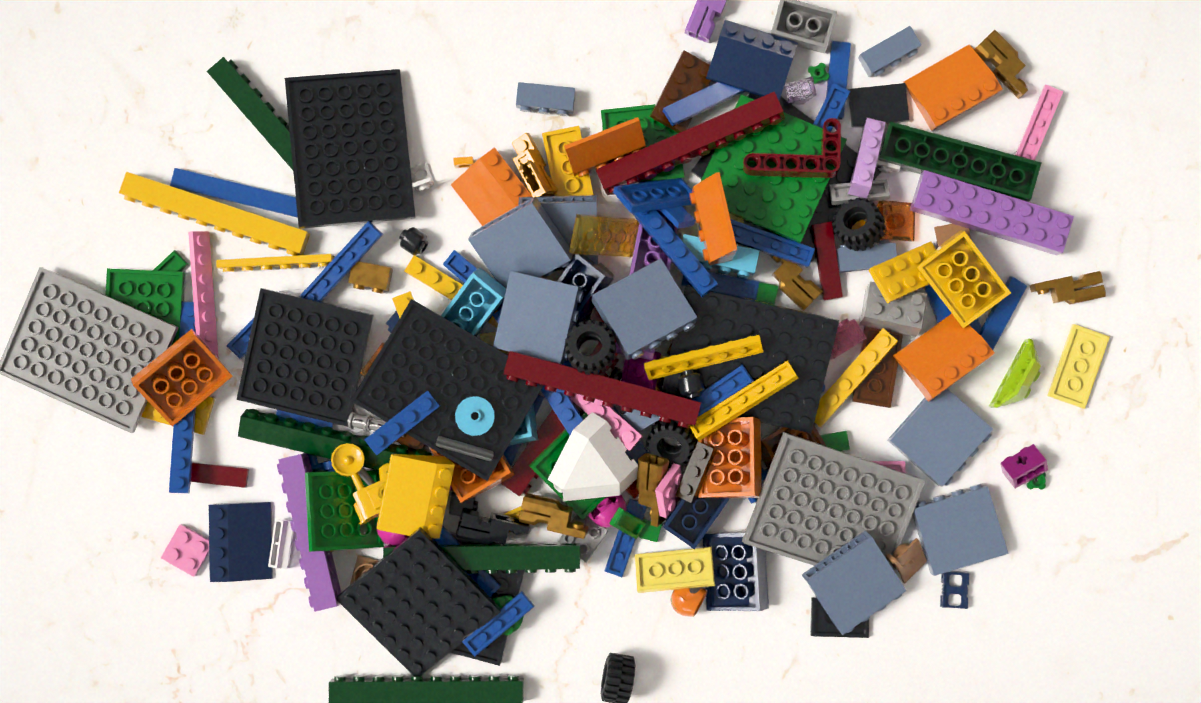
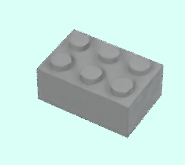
M780 0L770 34L797 42L798 47L825 53L837 11L797 0Z
M870 281L865 289L859 325L877 329L884 328L886 331L916 337L922 329L927 294L915 291L887 304L876 283Z

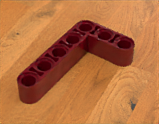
M829 118L824 122L821 155L750 153L744 158L743 170L747 175L833 178L837 175L840 167L841 123L835 118ZM832 126L836 131L831 133L826 128ZM833 145L836 150L829 151L826 146ZM749 161H754L757 164V166L751 168L747 165V163ZM768 162H774L777 166L775 168H769L766 164ZM792 162L796 165V168L789 169L786 164ZM813 163L816 168L810 170L806 167V164ZM833 164L835 169L828 170L825 165Z

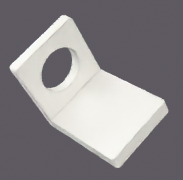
M881 141L876 167L884 173H890L891 171L898 173L901 166L879 160L883 145Z
M427 163L410 168L414 182L412 184L416 191H425L434 185ZM421 169L425 170L427 173L426 178L418 180L416 172Z

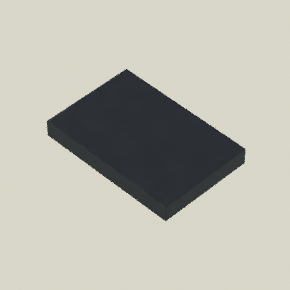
M905 83L848 89L850 91L848 100L852 128L863 127L867 118L886 122L885 124H889L890 121L894 123L910 121Z
M811 597L810 636L869 638V619L859 623L851 632L842 635L818 599Z

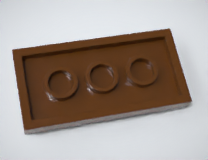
M683 50L649 117L677 133L687 130L693 117L672 127L663 113V108L707 88L711 81L706 79L710 64Z
M864 326L860 353L882 329ZM887 331L898 340V343L853 392L852 402L891 408L898 362L893 355L901 350L903 334Z

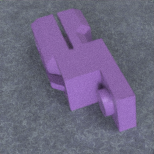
M697 0L684 34L695 38L707 11L697 39L709 43L715 28L713 19L715 16L721 17L727 0Z

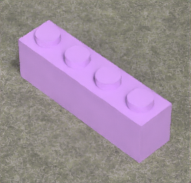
M870 118L866 119L848 194L862 198L868 197L886 122Z

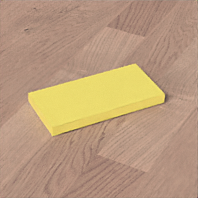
M1072 324L1047 396L1085 409L1110 336Z
M711 547L695 548V550L684 549L635 554L638 593L715 586Z

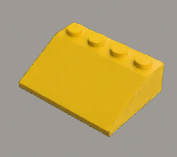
M962 230L945 241L916 266L962 328H965L1011 294L966 232Z
M391 454L377 529L410 536L421 527L431 538H440L455 464L445 456Z

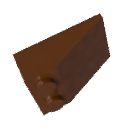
M815 425L813 426L812 433L780 427L761 438V458L769 470L783 432L824 446L826 444Z

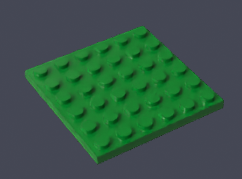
M741 94L735 108L747 104L754 99ZM784 112L785 119L779 124L764 127L758 133H750L740 141L734 140L728 143L724 148H716L701 181L720 172L730 214L800 244L830 178L747 175L743 170L744 158L750 153L821 155L823 128ZM842 136L840 155L847 141V138ZM833 145L826 146L829 151L836 150ZM749 161L747 163V165L751 168L757 166V164L754 161ZM768 162L766 164L769 168H775L777 166L774 162ZM792 162L786 164L789 169L796 168V165ZM813 163L806 164V167L810 170L816 168ZM833 164L825 165L828 170H834L835 168Z

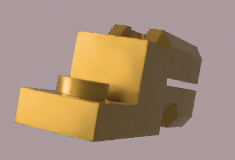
M994 29L974 50L984 62H991L996 67L992 71L994 75L1019 99L1028 89L1025 82L1020 78L1017 79L1015 76L1026 65L1018 58V52Z
M525 133L513 141L512 145L518 154L513 160L531 196L548 197L557 193L558 190L552 179L544 170V167L547 165L530 133Z
M769 255L776 263L780 262L782 264L772 274L779 282V289L804 311L823 291L812 280H804L799 275L803 271L799 265Z
M1100 271L1080 275L1076 281H1073L1072 276L1029 285L1031 293L1037 291L1038 295L1049 293L1050 289L1053 303L1065 301L1070 305L1106 297L1104 285L1074 291V289L1103 283Z
M645 453L638 459L636 485L639 491L638 504L651 508V525L658 527L666 518L659 515L655 490L668 472L669 460L660 456L657 459V455Z
M526 493L523 497L521 509L524 510L520 512L519 522L536 525L539 522L547 524L548 531L585 539L589 526L579 521L570 522L573 507L562 505L559 500Z

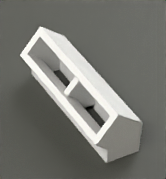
M275 519L268 567L289 569L294 532L290 525L291 520Z

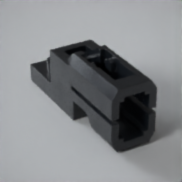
M463 508L456 536L460 539L488 545L493 542L506 544L509 530L517 535L528 534L530 525L519 522V518L491 512L490 518L481 516L479 511Z

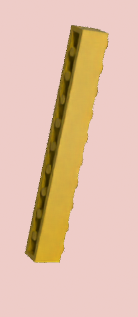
M129 172L125 173L119 190V194L124 195V200L133 203L139 200L142 201V205L153 209L154 206L160 207V211L171 215L172 212L178 213V217L189 221L190 218L196 219V223L207 227L208 224L214 225V229L225 233L226 230L232 231V235L243 239L244 236L250 237L251 242L260 245L262 242L269 244V248L278 251L280 248L287 250V254L293 256L298 254L304 255L310 233Z

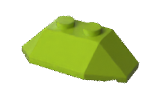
M1024 339L989 407L998 408L1022 401L1029 396L1031 392L1030 386L1032 382L1038 379L1041 367L1032 339Z

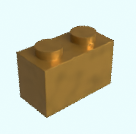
M358 261L351 268L348 283L353 284L355 289L364 290L365 287L372 288V292L383 294V291H389L393 269L391 267Z

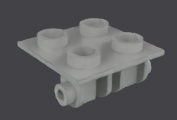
M576 514L571 522L579 521L589 526L585 539L563 534L558 542L580 543V559L587 563L608 530L597 525L589 516L582 520Z

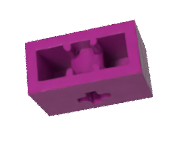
M1034 444L1024 447L1013 456L1006 457L1000 463L1002 473L1014 489L1048 471L1047 460Z

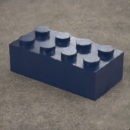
M577 253L557 282L582 287L583 299L581 303H578L577 307L579 317L577 322L573 324V326L579 327V323L584 322L594 308L592 295L608 287L614 278L587 256Z
M697 496L695 503H690L681 498L676 504L674 511L669 514L662 524V527L695 550L730 498H698Z

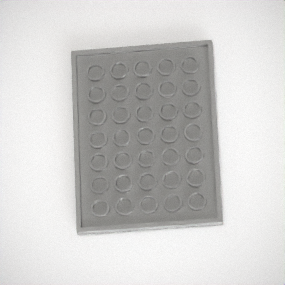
M39 267L0 359V375L132 434L137 428L148 401L132 385L131 378L172 345L179 327L51 270Z
M783 432L742 542L814 566L866 531L872 536L886 558L887 554L893 555L896 548L901 545L925 480Z

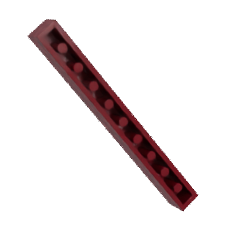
M774 91L596 169V172L607 196L615 195L613 193L615 186L637 184L645 179L650 180L663 171L668 172L679 164L691 162L695 157L705 156L711 150L724 148L734 140L740 141L750 133H758L764 127L777 125L785 119L784 111Z
M600 342L589 356H593L601 350L602 344ZM615 353V360H612V365L610 366L612 369L620 360L617 358L619 353ZM606 366V371H601L598 375L608 377L609 375L606 372L610 367ZM574 403L579 413L581 414L584 410H582L576 403ZM553 409L537 430L538 440L529 442L512 466L515 475L501 483L519 497L522 493L524 495L528 493L532 487L529 483L533 477L536 480L539 477L529 465L565 430Z
M509 351L503 375H507V380L518 382V379L525 380L526 385L537 387L538 384L544 385L545 390L556 392L558 389L564 391L566 396L575 398L576 394L584 396L583 400L594 403L595 400L603 401V406L611 408L614 405L621 406L622 411L632 413L633 410L640 411V416L648 418L655 415L659 417V421L670 423L671 420L677 421L678 426L689 428L690 425L695 426L701 402L605 376L594 375V373L586 375L585 371L580 373L572 367Z

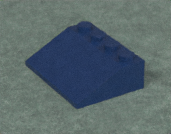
M725 20L706 79L762 97L775 91L778 100H780L798 43Z
M271 502L209 504L210 582L273 579V568L268 567L272 544Z
M745 531L706 533L703 537V548H712L715 586L705 587L707 590V611H763L769 609L766 550L744 544L742 539Z

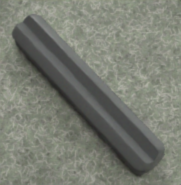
M439 436L436 441L437 447L487 461L493 460L494 452L442 436Z

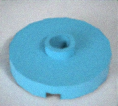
M478 396L464 399L458 405L455 412V420L459 429L471 436L486 433L492 427L495 419L491 404L486 399ZM473 412L478 413L479 418L477 420L471 418Z

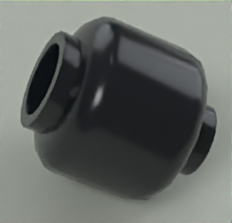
M411 227L408 230L404 229L399 236L401 240L400 247L414 256L421 255L429 244L427 235L415 227Z
M694 369L683 371V376H680L677 380L681 396L686 397V399L702 396L701 393L705 391L702 374L694 373Z

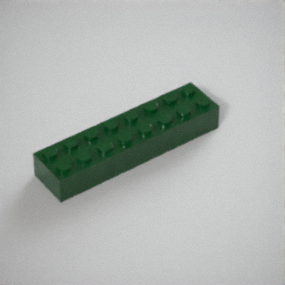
M891 121L889 122L879 156L880 161L901 166L900 169L921 174L926 170L1027 202L1032 199L1042 162Z

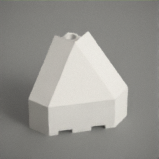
M593 412L573 429L548 478L553 483L554 488L558 492L563 493V501L619 496L637 479L638 464L634 459L630 460L625 453L626 447L619 437L614 438L610 432L612 427L609 423Z

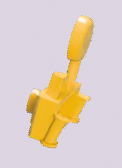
M346 443L334 450L331 463L336 473L352 477L357 491L353 493L356 501L353 506L361 521L359 524L363 525L379 516L389 463L379 468L380 481L364 487L358 474L364 466V454L358 446Z

